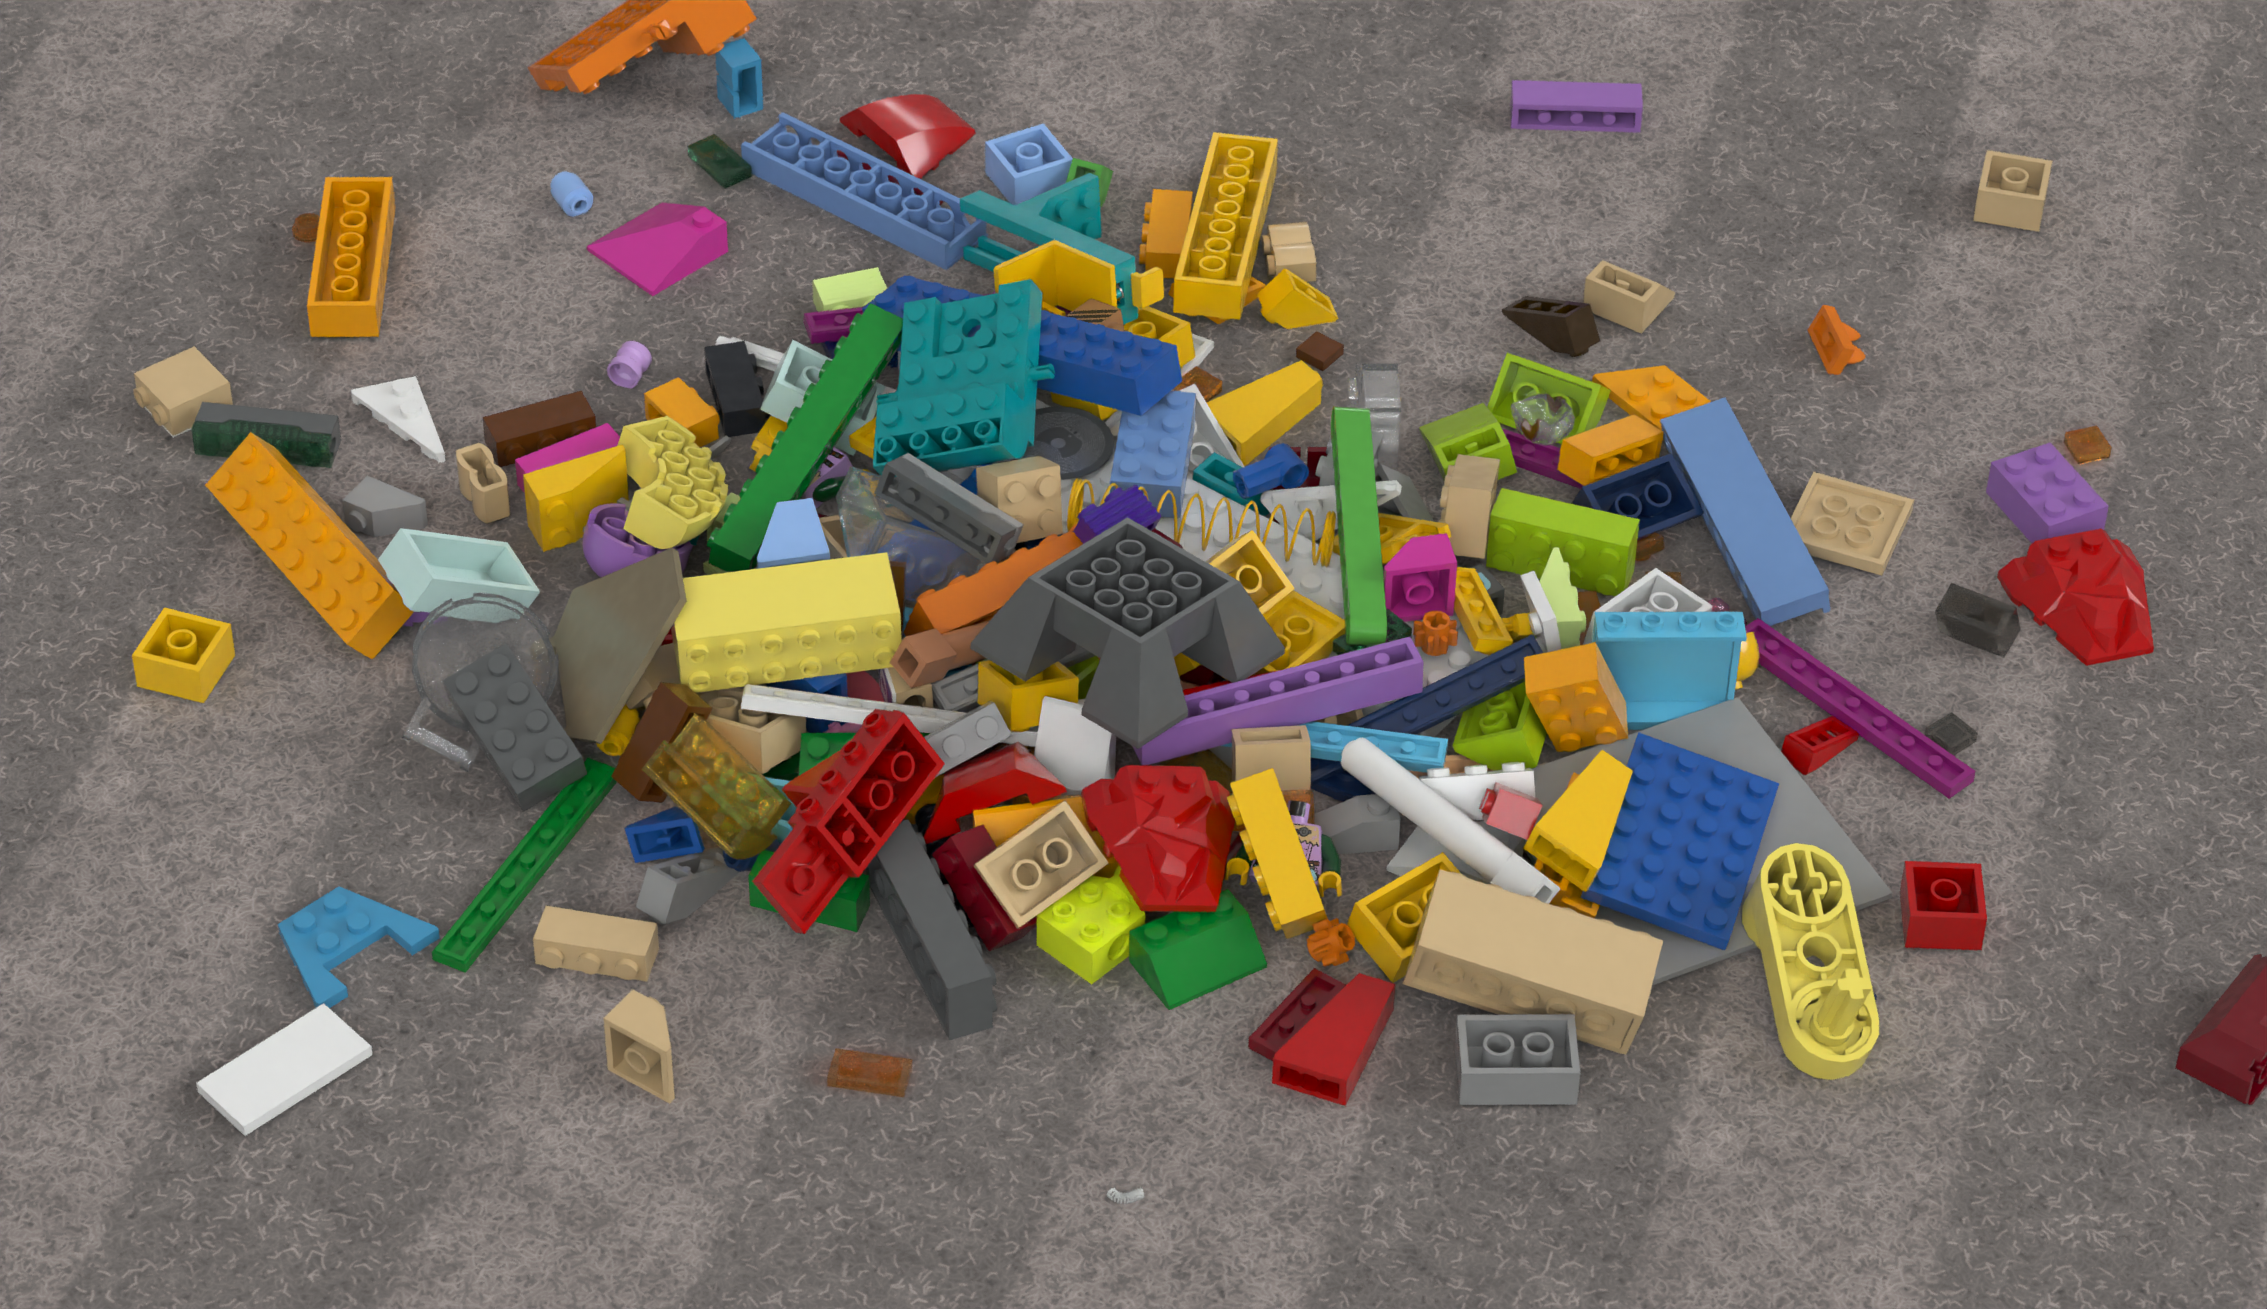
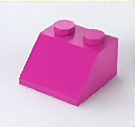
M1447 533L1411 538L1384 566L1387 624L1423 620L1424 613L1430 611H1442L1448 616H1453L1457 560Z

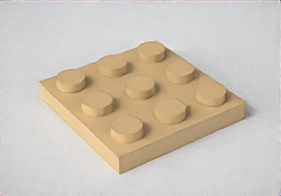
M1813 472L1791 516V520L1811 556L1882 576L1912 513L1914 499Z

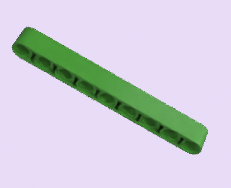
M1334 406L1331 415V442L1346 644L1375 646L1386 642L1387 616L1370 409Z

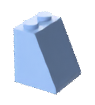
M813 499L777 502L757 556V569L830 560V551Z

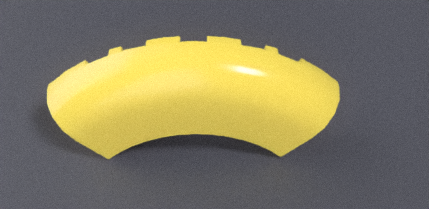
M668 416L623 426L618 446L623 444L625 447L627 474L641 487L640 490L634 492L623 529L658 549H668L685 544L703 533L716 520L724 506L728 493V484L724 483L725 471L719 462H713L710 459L712 455L711 450L708 447L700 448L694 443L696 436Z

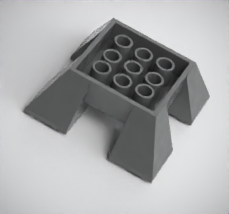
M1128 517L1028 577L973 639L970 649L1024 681L1029 680L1074 652L1076 644L1095 654L1101 659L1083 704L1081 715L1137 749L1188 717V708L1174 657L1179 653H1183L1232 683L1247 679L1285 654V647L1240 581Z

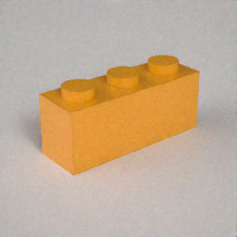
M1153 189L1152 202H1145L1144 222L1149 223H1143L1142 243L1146 244H1140L1139 264H1145V272L1158 267L1163 270V278L1175 277L1192 213L1193 191Z
M1631 415L1563 439L1557 470L1583 486L1589 485L1659 458L1664 432L1638 416Z

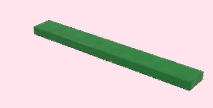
M590 758L586 759L584 765L587 775L561 790L434 948L432 960L459 971L467 972L617 783L611 777L615 767Z

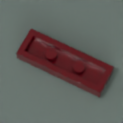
M1314 968L1252 1033L1248 1039V1048L1273 1061L1275 1053L1336 996L1346 984Z

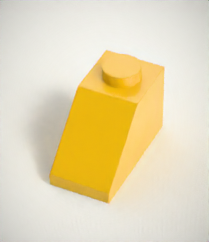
M1286 268L1257 293L1262 306L1260 311L1264 318L1271 324L1278 323L1285 329L1335 322L1339 319L1328 296Z

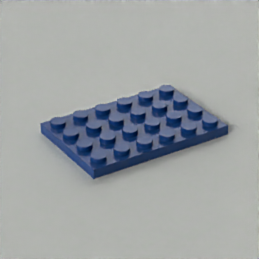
M1638 732L1627 763V767L1633 772L1602 866L1590 888L1586 892L1583 891L1580 898L1725 951L1779 783Z

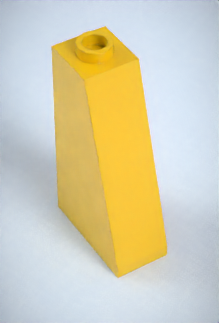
M1300 360L1207 402V405L1239 459L1246 466L1321 404L1323 382L1317 371L1312 370L1305 362Z
M1601 750L1535 825L1523 849L1586 892L1602 866L1633 771L1604 750Z

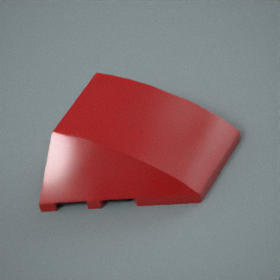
M909 94L877 100L840 117V122L858 138L866 135L896 160L898 169L921 180L928 171H934L938 168L939 162L946 155L956 152L975 135V129L938 98L923 94Z
M1020 742L967 760L945 772L934 811L923 837L925 844L960 832V817L973 813V810H982L1027 793L1033 805L1066 793L1067 790Z

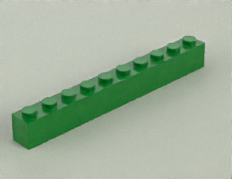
M871 303L863 314L857 313L849 328L850 334L847 338L842 336L836 345L835 357L832 361L827 359L824 362L818 376L819 381L817 384L811 383L803 397L804 404L801 408L796 406L793 409L787 422L788 428L786 431L780 430L777 433L771 447V454L769 456L766 454L762 456L755 473L757 475L753 480L749 478L746 480L739 497L741 499L737 504L731 503L723 519L724 525L721 529L716 527L711 533L707 543V547L711 548L709 564L726 572L756 568L757 556L776 503L801 499L901 345L903 318Z

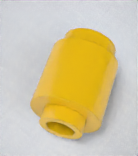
M624 705L602 744L596 743L602 752L609 756L622 755L635 732L636 725L640 721L637 709L629 710L628 706Z

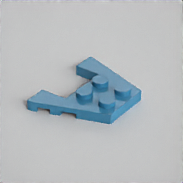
M340 886L278 924L279 934L294 965L299 970L307 992L309 991L315 1008L323 1003L328 1008H331L348 997L347 987L329 971L385 935L392 937L411 955L416 954L440 938L439 929L436 926Z

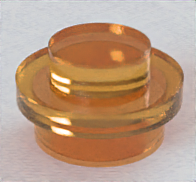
M314 213L299 215L292 226L293 237L301 242L316 241L320 217Z

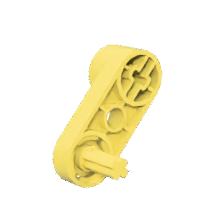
M1795 843L1781 846L1767 856L1742 906V923L1748 937L1761 950L1778 1037L1786 1057L1799 1070L1814 1078L1834 1080L1850 1076L1863 1066L1879 1036V1016L1850 882L1843 866L1830 853L1814 845ZM1815 956L1819 958L1825 966H1815L1811 964L1806 958Z

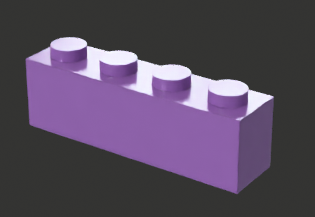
M1512 80L1510 102L1511 129L1608 132L1641 131L1643 111L1641 84Z

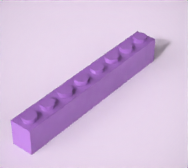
M1409 636L1184 696L1188 708V717L1139 749L1134 746L1133 748L1141 765H1150L1232 743V729L1297 726L1422 693L1424 662Z

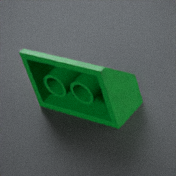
M1229 889L1220 892L1216 912L1175 911L1129 931V962L1168 1010L1267 968V961L1250 916Z

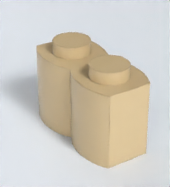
M1308 223L1267 225V235H1262L1261 242L1263 255H1266L1268 276L1274 275L1275 278L1286 268L1306 282L1316 281V257Z
M477 443L456 450L459 488L463 496L472 502L475 515L484 523L509 517L510 504L507 476L499 466L494 464L493 454L490 449L482 443Z

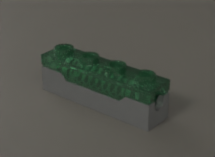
M202 402L191 428L194 451L198 455L229 458L249 433L252 432L277 448L290 464L331 468L341 443L339 418L337 415Z

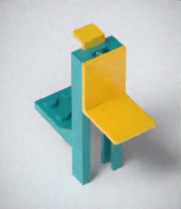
M1085 174L1017 205H1013L980 190L960 198V211L1039 245L1022 253L982 235L978 237V247L974 248L969 245L963 247L964 260L994 272L995 293H999V285L1031 279L1042 291V301L1053 307L1059 305L1073 311L1092 298L1121 309L1123 324L1138 318V308L1143 309L1164 298L1163 270L1161 268L1154 267L1144 273H1137L1135 256L1096 240L1102 237L1099 177L1094 174Z

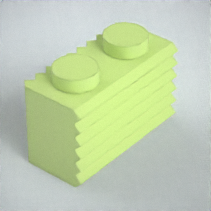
M878 267L812 280L813 302L818 312L864 307L878 294L887 289Z

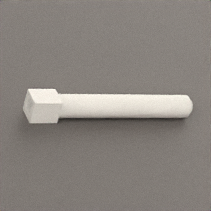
M1366 738L1352 740L1344 747L1341 765L1347 772L1492 884L1522 896H1533L1541 902L1548 904L1561 889Z

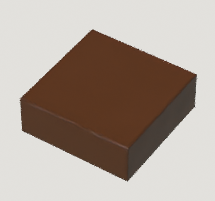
M1316 331L1296 348V358L1324 371L1343 355L1344 345Z

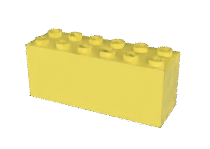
M887 552L683 578L687 602L671 627L680 684L686 685L694 693L744 687L747 684L759 685L891 668L893 666L890 661L902 642L900 609Z

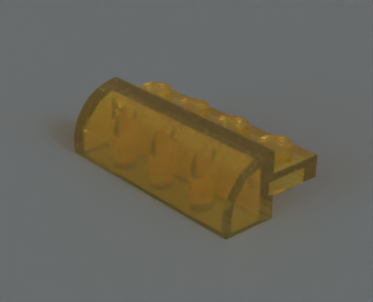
M697 714L693 715L673 743L663 740L642 768L729 857L735 859L753 857L769 847L777 838L771 830L792 804L704 717Z

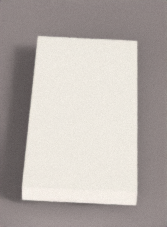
M323 1003L196 1083L197 1091L246 1136L372 1056V1048L370 1044Z

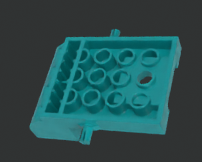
M1031 279L999 285V293L947 303H941L936 297L904 303L899 385L895 392L878 394V399H876L877 414L873 468L880 475H882L886 463L907 453L938 472L1019 459L1023 457L1027 447L1034 446L1037 381L1053 379L1055 377V370L1051 363L1038 366L1042 291ZM981 325V328L974 336L968 337V333L973 327Z

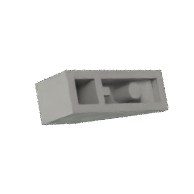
M1377 794L1355 796L1308 817V824L1321 826L1323 834L1332 839L1338 855L1398 850L1400 833L1399 811Z
M716 847L701 853L649 866L636 908L648 914L650 920L659 924H669L670 922L687 918L739 872L726 865L723 851Z

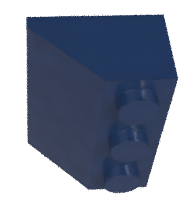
M1671 453L1583 486L1571 503L1640 519L1638 540L1702 516L1704 513Z

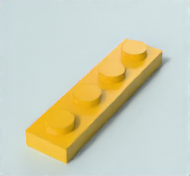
M1457 567L1454 611L1474 650L1482 654L1491 655L1512 645L1513 640L1476 569Z

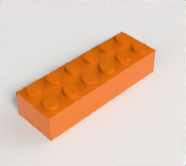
M1076 525L1069 532L1059 537L1057 534L1046 537L1039 543V546L1030 550L1021 548L1015 551L1007 560L997 564L996 561L990 562L972 576H958L943 589L925 591L916 599V604L909 615V620L903 633L907 637L936 628L940 634L991 620L1028 577L1083 545L1073 532Z

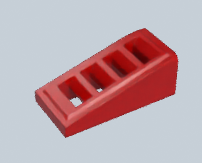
M1830 716L1786 735L1781 752L1796 770L1803 775H1807L1857 741L1859 733L1834 716ZM1827 731L1831 732V733L1834 734L1836 737H1833L1832 735H1830L1829 733H1827Z

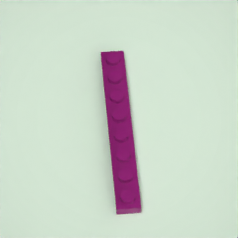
M1757 618L1745 626L1746 633L1754 632L1755 639H1757L1760 656L1759 664L1827 713L1856 730L1861 737L1948 799L1974 782L1975 770L1761 619Z

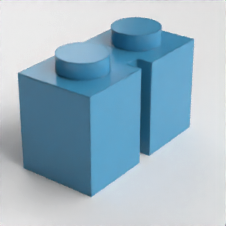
M745 38L724 44V48L715 53L716 71L719 73V75H716L717 98L734 119L763 110L761 58Z

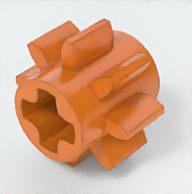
M1442 611L1424 613L1423 622L1414 621V645L1421 647L1424 653L1431 656L1447 654L1449 645L1457 646V621L1450 620V617Z
M1327 918L1314 923L1313 929L1316 933L1309 935L1307 939V948L1311 957L1318 962L1322 961L1324 967L1331 964L1337 966L1349 961L1346 952L1353 950L1355 945V938L1350 927L1345 923H1340L1338 918L1333 920Z

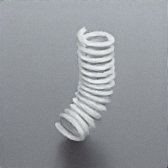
M1141 1187L1124 1194L1118 1192L1115 1188L1107 1192L1108 1198L1113 1200L1112 1197L1114 1195V1202L1117 1199V1203H1119V1199H1121V1204L1122 1200H1124L1123 1204L1126 1202L1128 1204L1144 1198Z

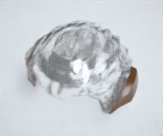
M1549 393L1537 394L1511 404V413L1518 433L1522 434L1532 443L1551 445L1569 435L1574 427L1575 417L1572 407L1567 404L1562 396H1557L1555 401Z

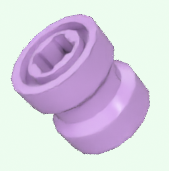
M627 341L623 343L617 352V356L612 359L607 368L610 380L618 386L626 388L635 387L640 381L642 373L651 364L652 355L639 342Z

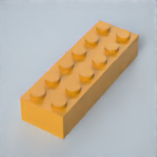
M325 177L307 301L311 337H379L396 209L392 177Z

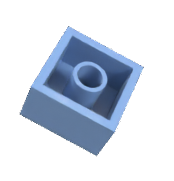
M1044 123L985 142V173L1009 203L1013 205L1020 204L1066 183L1073 158Z

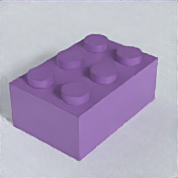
M2051 443L1991 462L1986 493L2031 543L2036 540L2100 528L2104 530L2109 506Z

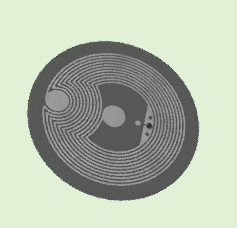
M1064 406L1036 409L1034 446L1027 447L1025 454L1019 459L1041 456L1060 465L1061 480L1078 478L1096 471L1107 462L1113 452L1114 438L1105 422L1087 411Z

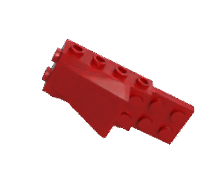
M875 709L866 716L862 727L840 751L788 782L782 788V791L796 806V812L788 821L793 829L752 882L795 933L805 934L849 876L859 878L945 765L904 712Z

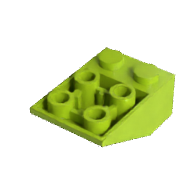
M1484 403L1419 427L1444 482L1448 466H1455L1458 454L1500 459L1498 480L1517 473L1510 444L1498 420Z

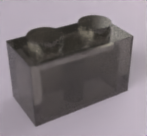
M1953 583L1950 584L1935 610L1940 633L2005 658L2021 630L2015 606Z

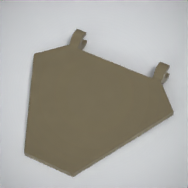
M674 548L660 552L573 589L555 635L551 638L539 640L533 645L532 650L535 660H538L543 654L549 653L547 656L548 666L558 665L567 725L564 730L573 743L576 740L602 744L687 602L679 552Z

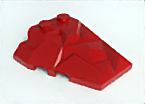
M2102 528L2036 540L2029 546L2026 556L2014 558L1998 571L1997 578L2010 600L2018 607L2023 604L2034 613L2033 620L2038 625L2043 626L2047 624L2057 633L2056 640L2086 666L2153 653L2154 644L2144 571L2129 546L2118 539L2111 540L2107 532Z
M1126 765L1119 769L1114 779H1100L1082 789L1081 798L1086 823L1092 832L1098 830L1105 842L1103 851L1108 858L1114 856L1121 867L1119 876L1141 911L1216 912L1235 824V818L1227 800L1230 793L1218 781H1208L1206 772L1201 767Z

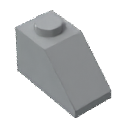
M368 475L342 500L345 524L356 532H363L373 537L396 534L400 528L420 530L428 525L425 499Z

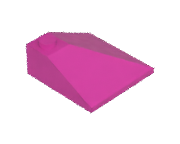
M662 202L589 244L587 251L654 296L728 252L727 222L704 206Z

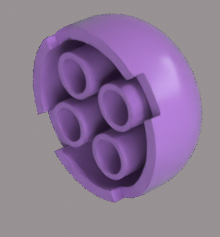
M610 503L599 505L593 508L589 514L583 534V553L590 568L600 578L668 550L650 546L623 529L629 512L625 511V504ZM689 541L673 547L679 552L682 574L686 569L693 547Z

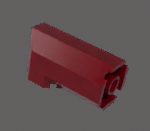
M2262 954L2252 957L2180 1046L2175 1067L2185 1074L2247 1105H2253L2267 1087V956L2262 957Z

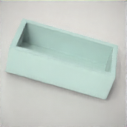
M400 528L378 559L387 573V578L394 584L403 598L404 605L414 612L421 611L516 623L540 593L508 542Z

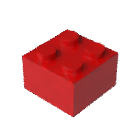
M1905 861L1900 887L1905 948L1982 950L1987 912L1981 863Z

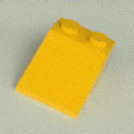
M623 444L523 474L528 527L543 552L577 542L582 538L584 534L583 527L586 526L589 514L593 508L603 504L617 503V500L622 497L629 501L626 452Z
M1293 590L1263 614L1285 647V654L1253 675L1284 670L1328 658L1345 635V620Z

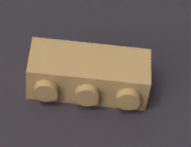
M545 906L533 937L535 964L545 965L549 968L577 970L586 974L615 976L624 980L648 981L659 950L658 925L653 922Z

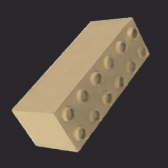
M1440 869L1424 909L1403 984L1498 1015L1574 1014L1577 1040L1617 1053L1627 1054L1645 1015L1663 940L1654 938L1646 932L1632 931L1617 926L1608 920L1595 919L1579 914L1570 908H1560L1541 902L1533 896H1522L1504 890L1495 884H1485L1466 878L1460 873L1447 872Z

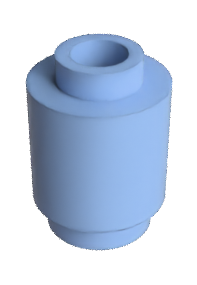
M564 171L553 177L550 184L551 195L568 216L574 217L589 211L593 204V195L578 175Z

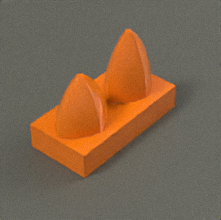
M1823 305L1809 326L1808 333L1827 372L1840 375L1846 364L1859 363L1865 359L1866 355L1852 344L1853 341L1861 338V335L1841 321L1835 307Z

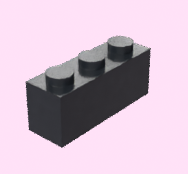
M745 341L704 347L705 371L724 436L735 437L759 433L765 424V419L769 418L771 414L760 409L764 400L762 398L764 396V387L761 375L755 376L757 374V363L754 353L748 354Z

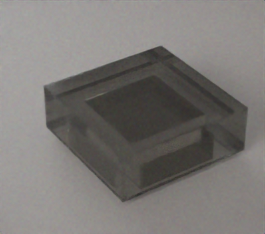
M1952 712L1925 729V736L1952 755L1975 743L1978 734L1977 731Z

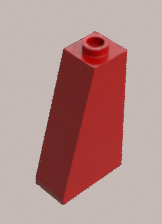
M1358 973L1275 1053L1273 1057L1272 1084L1346 1106L1394 1010L1395 984Z

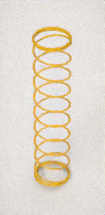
M1076 478L1073 482L1067 515L1068 532L1079 522L1077 516L1083 507L1084 483H1087L1089 486L1091 504H1095L1093 487L1087 479L1083 481L1081 478ZM1112 483L1110 486H1108L1103 495L1100 505L1104 503V500L1107 497L1112 486H1114L1116 489L1118 488V485L1116 483ZM1140 486L1139 490H1142L1144 496H1147L1148 499V495L1145 488ZM1167 490L1162 495L1156 510L1157 512L1160 511L1161 505L1169 493L1173 503L1174 540L1176 542H1180L1184 523L1195 497H1198L1201 509L1202 551L1204 552L1207 548L1212 526L1223 500L1226 502L1228 509L1229 543L1233 540L1232 513L1230 503L1226 497L1218 501L1205 538V516L1201 496L1196 493L1190 498L1178 532L1177 506L1174 494L1171 490ZM1252 500L1243 510L1234 539L1239 537L1244 517L1251 504H1253L1255 509L1257 536L1260 539L1259 512L1256 503ZM1281 504L1277 505L1268 521L1262 541L1263 545L1265 546L1277 509L1281 508L1284 523L1285 561L1288 562L1301 521L1308 511L1312 531V562L1314 566L1317 565L1321 554V566L1327 568L1330 564L1334 543L1336 513L1328 511L1326 515L1324 530L1316 555L1315 524L1310 508H1306L1301 513L1288 551L1286 512Z

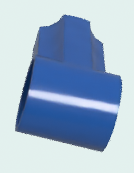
M1281 443L1272 447L1263 460L1233 471V482L1238 494L1243 499H1246L1280 485L1285 489L1297 488L1306 481L1309 469L1288 444Z

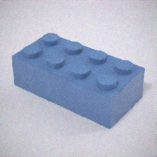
M1170 391L1142 416L1122 411L1110 478V485L1116 483L1118 488L1121 487L1124 491L1133 485H1138V488L1140 486L1144 487L1148 500L1156 509L1162 495L1167 490H1171L1176 501L1177 518H1181L1195 429L1196 393ZM1114 486L1111 487L1110 493L1116 489ZM1168 493L1159 512L1161 517L1174 518L1172 498Z

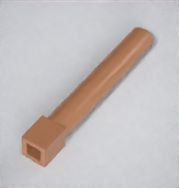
M989 621L940 634L935 628L904 637L890 663L911 689L943 680L948 670L987 659L970 649L973 639Z

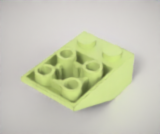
M1556 547L1551 552L1540 579V584L1556 616L1561 648L1565 649L1580 646V634L1586 630V615L1584 611L1579 610L1577 588L1571 586L1569 580L1568 562H1563L1559 547Z

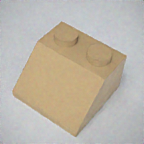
M632 990L603 1018L608 1070L662 1100L671 1103L675 1099L672 1054L664 1006L656 999L646 997Z

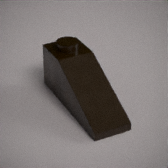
M1525 296L1501 309L1504 316L1554 352L1566 353L1570 357H1577L1586 354L1589 351V347L1600 342L1592 309L1588 303Z

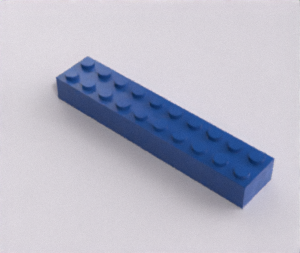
M904 275L865 305L862 311L864 313L871 303L903 318L905 302L936 297L941 303H947L983 295ZM1041 310L1038 366L1051 363L1055 370V377L1053 379L1037 381L1038 389L1142 416L1182 382L1177 345ZM981 325L973 327L969 331L968 337L974 336L981 328Z

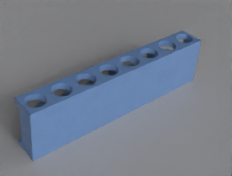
M782 112L779 115V122L751 144L746 141L741 144V169L945 270H948L964 257L963 247L969 245L975 248L978 245V237L982 235L988 237L985 221L975 218L977 221L972 225L969 224L965 213L960 211V198ZM786 125L794 128L797 135L787 132ZM811 138H816L820 141V144L818 146L813 145ZM836 150L845 153L848 160L838 157ZM862 163H867L872 169L869 171L864 170ZM888 175L895 177L900 186L889 182ZM913 188L920 189L924 194L921 196L915 195ZM939 201H945L951 210L941 208Z
M1722 398L1660 419L1662 431L1664 432V445L1668 453L1673 455L1703 509L1702 518L1755 619L1759 618L1771 626L1818 609H1822L1823 613L1829 612V589L1727 399Z

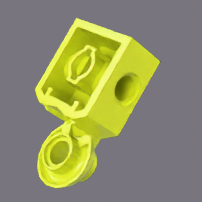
M1120 866L1116 868L1111 878L1090 876L1037 915L1036 945L1091 985L1129 956V931L1145 924V912L1140 910L1119 876Z

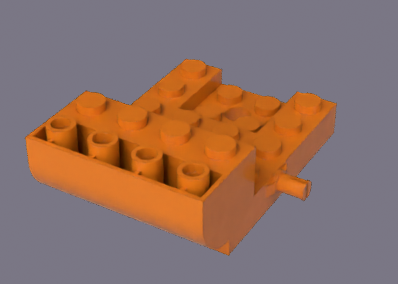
M627 0L528 67V70L542 90L553 89L556 92L567 86L570 92H583V94H587L600 85L598 80L607 74L613 76L626 68L625 62L633 56L640 58L653 49L651 44L655 41L658 42L664 52L686 53L687 55L707 54L711 56L723 49V42L731 36L737 38L749 31V24L757 18L746 0Z

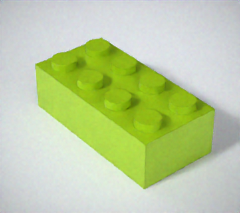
M1501 488L1490 514L1486 567L1521 575L1534 571L1537 578L1541 579L1553 548L1559 547L1563 562H1568L1571 586L1590 591L1596 590V592L1604 595L1617 596L1628 588L1634 572L1640 519Z

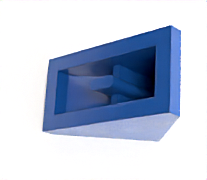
M675 806L624 828L635 863L701 853L705 850L695 815Z

